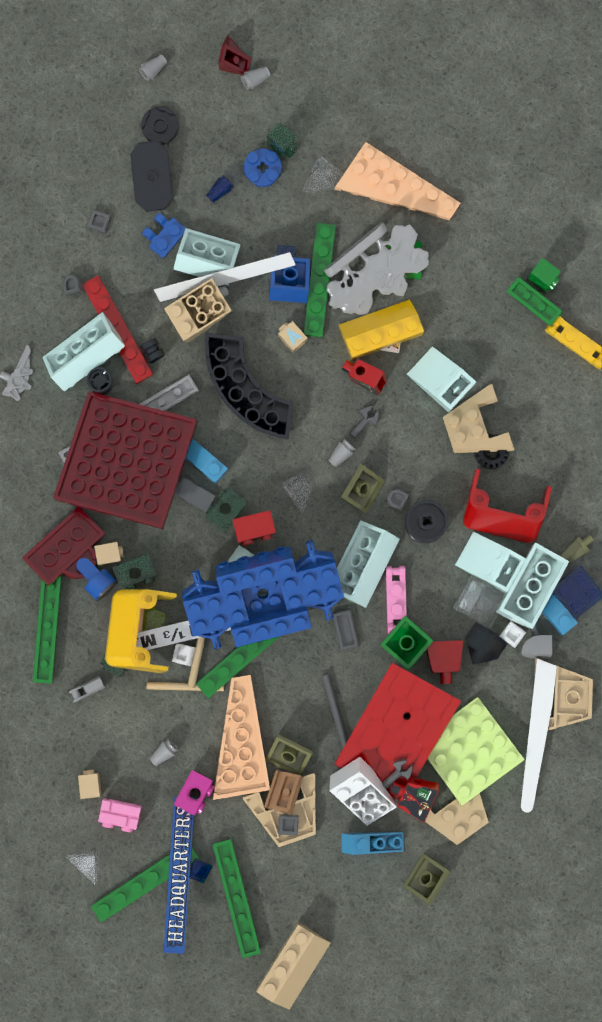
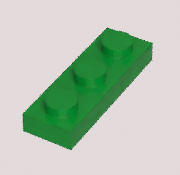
M520 277L506 291L550 327L553 326L563 313L561 309Z

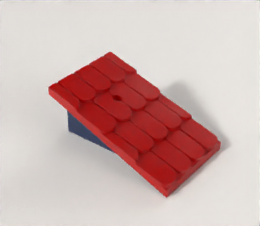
M391 663L334 765L343 768L361 757L374 770L380 781L383 782L396 770V767L393 766L394 761L408 758L407 762L402 765L401 770L408 769L413 763L410 777L416 778L461 701ZM406 712L410 714L407 720L403 718V714ZM400 776L395 782L405 785L407 778ZM391 784L386 790L390 796L398 800L400 796L390 793L393 785Z

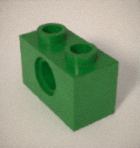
M542 258L530 273L527 281L545 294L547 290L552 291L560 280L558 275L561 271Z

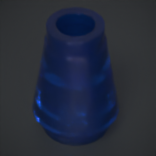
M223 175L221 178L218 177L206 196L214 203L231 192L234 185Z

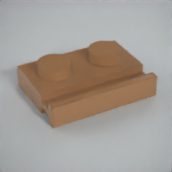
M276 770L264 807L292 815L303 777Z

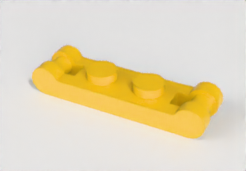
M559 317L552 327L549 325L546 327V333L597 369L602 368V347L567 323L562 317ZM559 326L564 328L561 334L557 332ZM595 351L600 354L597 359L592 356Z

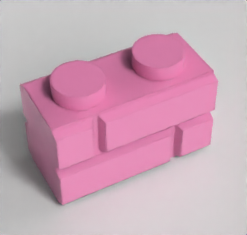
M103 798L98 822H101L102 826L106 828H113L115 825L120 826L122 831L132 832L133 829H138L142 805Z

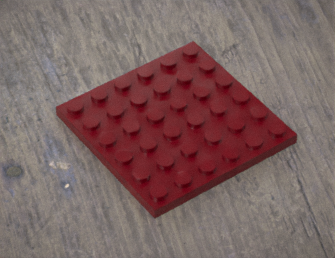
M88 391L53 499L164 529L198 423L197 419Z

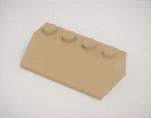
M297 922L258 985L256 992L271 1002L290 1010L331 942L300 922Z

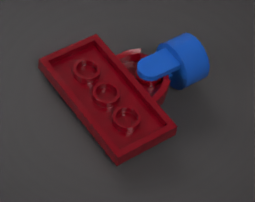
M77 507L22 557V560L48 587L62 574L76 580L86 578L89 583L84 589L96 601L103 599L117 584V580L106 569L99 571L95 567L97 558L92 547L105 536V533L80 507Z

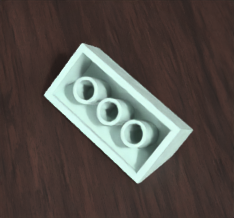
M102 312L42 358L50 377L63 391H66L84 376H87L92 369L102 365L107 359L118 353L125 345L118 332Z
M360 520L337 567L344 598L365 608L367 607L400 540L398 537Z
M534 543L529 549L524 564L496 610L497 613L507 619L531 629L535 626L569 563L568 560L537 543Z

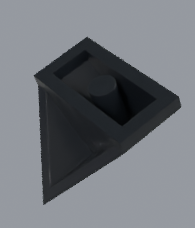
M475 622L466 636L473 665L497 660L508 644L497 634Z

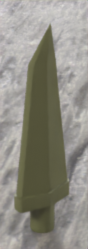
M588 535L583 540L578 536L560 556L568 560L569 565L590 551L587 546L594 539L591 535Z

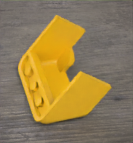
M122 589L114 593L105 660L108 665L155 673L168 671L166 666L150 664L149 651L143 647H136L140 610L154 607L157 599L170 601L177 597L176 593L149 589Z

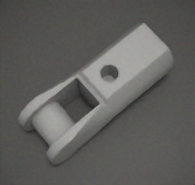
M98 676L69 691V694H72L73 702L75 703L105 688L101 677ZM83 688L86 693L83 696H81L79 692V689Z

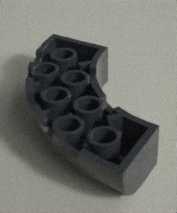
M205 333V357L212 383L223 402L238 418L252 428L264 434L288 440L293 401L284 400L264 390L254 379L244 357V337Z

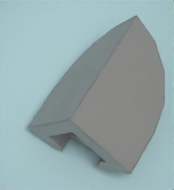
M552 635L531 637L523 645L521 654L528 658L551 659Z

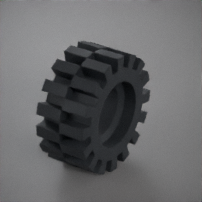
M488 434L489 438L498 436L497 434ZM479 450V452H475L474 457L483 468L496 469L507 461L509 451L499 450V455L496 458L489 459L486 457L484 450Z

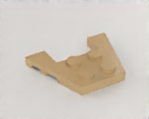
M492 384L443 417L454 453L479 452V450H490V452H498V450L514 451L509 432L492 438L488 437L479 410L480 407L498 402Z
M535 658L534 676L536 673L537 658ZM557 666L553 717H550L548 730L592 718L593 679Z
M315 773L303 776L301 790L304 798L296 800L292 815H299L298 836L278 834L279 814H291L273 809L265 810L260 792L243 797L244 802L278 847L316 835Z
M480 793L463 806L457 799H454L435 814L430 809L425 821L456 845L489 823Z

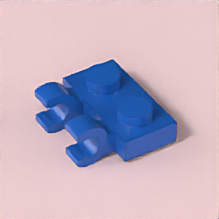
M158 213L154 219L163 227V230L157 236L146 227L142 235L152 242L149 248L164 259L183 237L186 228L176 219L172 218L168 221L161 213Z

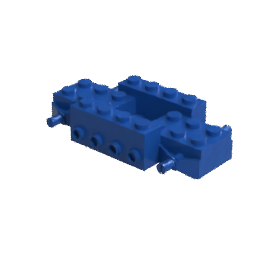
M310 540L311 547L309 541L305 542L308 550L307 554L296 562L294 561L291 546H282L276 548L275 551H262L257 553L256 556H243L236 561L219 563L215 566L217 581L203 580L200 570L197 569L196 573L193 570L191 573L194 583L182 591L183 604L193 637L209 638L212 640L213 648L217 649L218 645V649H220L222 645L219 636L229 627H231L236 647L310 629L312 627L307 607L323 609L326 620H330L329 615L332 620L334 618L332 606L344 598L333 552L315 550L314 541ZM260 589L268 590L266 596H259L257 593Z

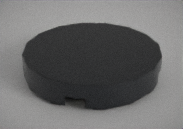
M159 106L145 113L142 118L141 128L143 135L148 141H158L161 144H167L176 137L179 124L173 111Z

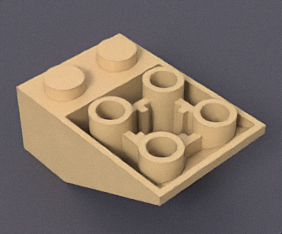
M213 278L164 308L182 340L185 342H190L200 336L232 311Z

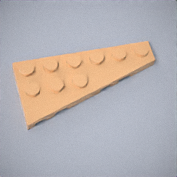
M365 142L334 189L350 192L357 196H365L371 200L406 207L412 211H421L446 220L452 218L461 204L367 142Z
M251 675L231 678L213 800L270 790Z

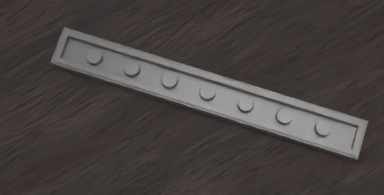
M187 375L143 401L140 405L167 411L199 392L191 376ZM70 446L58 452L64 463Z

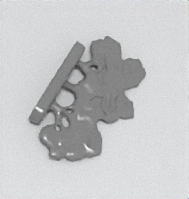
M381 222L324 269L326 275L333 277L343 270L344 277L342 281H331L327 285V292L331 297L329 306H332L334 309L340 308L344 313L367 315L373 305L372 293L374 290H379L383 295L394 293L397 296H404L408 285L404 278L405 273L417 274L429 265L428 251L414 248L418 234L411 225L406 227L395 225L392 229L391 238L388 241H382L380 238L387 232V227ZM376 242L379 253L367 256L364 251ZM390 245L391 249L388 250L385 246ZM360 255L365 261V267L360 271H352L349 263ZM356 273L359 277H354L353 274ZM348 275H351L353 279L351 287H348L347 279L350 278ZM343 282H344V284H345V287H344V288L341 287V284H342Z

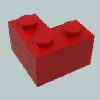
M270 510L232 519L238 543L243 544V547L253 545L254 541L258 540V538H261L262 541L273 539L272 535L276 534Z

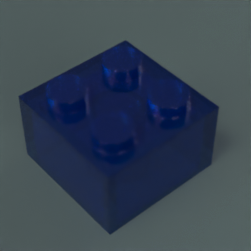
M582 566L576 567L560 580L552 592L575 620L602 599V590Z

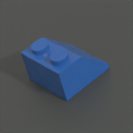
M292 257L295 262L294 266L272 271L270 274L269 300L307 303L310 259Z

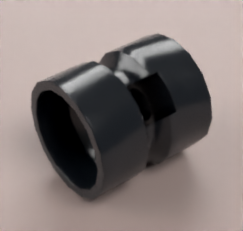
M94 368L87 375V384L94 393L106 395L113 389V378L105 368Z

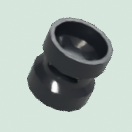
M156 338L148 340L140 346L142 352L147 355L146 360L149 364L165 356L163 350L159 349V342Z

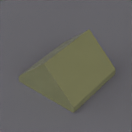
M360 464L341 496V500L367 513L385 480Z
M278 733L265 761L289 773L301 775L313 750Z
M423 853L403 887L428 905H431L451 871Z

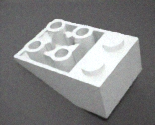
M361 757L330 776V792L367 826L397 807V804L383 786L374 770Z

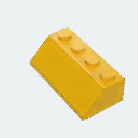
M410 299L339 324L351 361L400 342L422 336L424 333L418 313Z

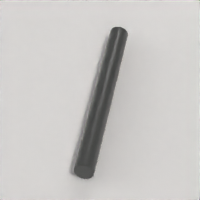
M327 674L323 675L322 679L343 749L348 739L330 675Z

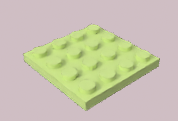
M478 697L452 716L428 757V761L462 806L525 760Z

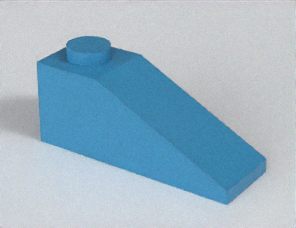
M192 439L186 459L214 484H217L229 471L228 468Z
M552 593L542 614L559 635H564L578 622Z

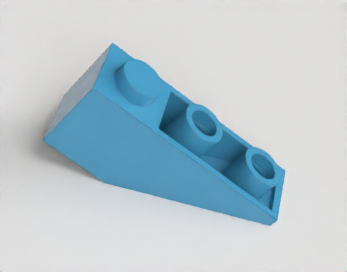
M403 832L341 833L342 853L358 855L404 852Z

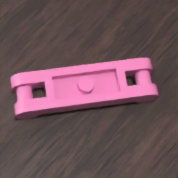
M405 565L398 568L386 566L388 635L397 626L393 625V620H402L404 616H407ZM392 575H399V581H392Z

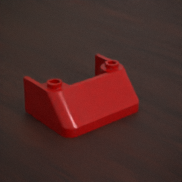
M476 469L473 473L463 515L464 526L471 530L524 543L535 541L546 515L552 487L548 486L544 489L541 504H531L526 509L525 516L488 507V494L484 490L476 488L480 469Z

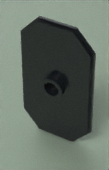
M158 141L139 142L130 154L135 202L146 212L165 210L173 199L168 150Z

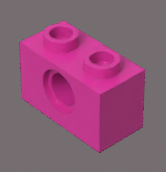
M192 770L174 805L194 816L197 813L201 814L206 805L203 803L206 796L210 797L215 788L212 785L214 781ZM193 789H199L201 792V796L196 800L190 796Z

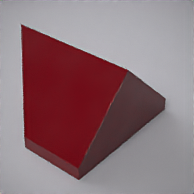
M227 35L222 44L218 61L219 70L244 75V72L249 71L252 58L245 55Z

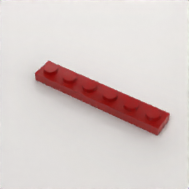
M99 275L83 283V287L98 315L103 312L120 335L125 347L119 353L136 384L153 376Z

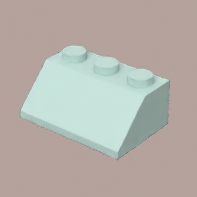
M186 228L177 253L174 270L202 277L234 268L240 244Z

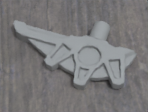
M28 345L14 372L8 374L2 371L0 374V378L7 381V387H5L2 395L12 397L16 401L21 399L20 393L25 389L30 390L32 387L28 383L29 375L33 374V370L30 369L29 356L31 350Z

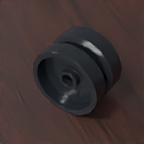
M423 500L417 502L409 509L405 516L407 534L419 543L429 544L437 541L444 535L448 527L447 513L435 501ZM428 519L429 525L424 526L422 524L423 520Z

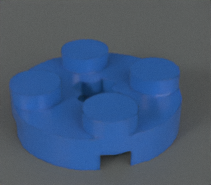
M257 149L250 152L244 163L246 178L258 187L271 186L279 179L282 172L279 157L276 152L269 149ZM261 163H265V166H268L264 173L257 169L258 166H261Z

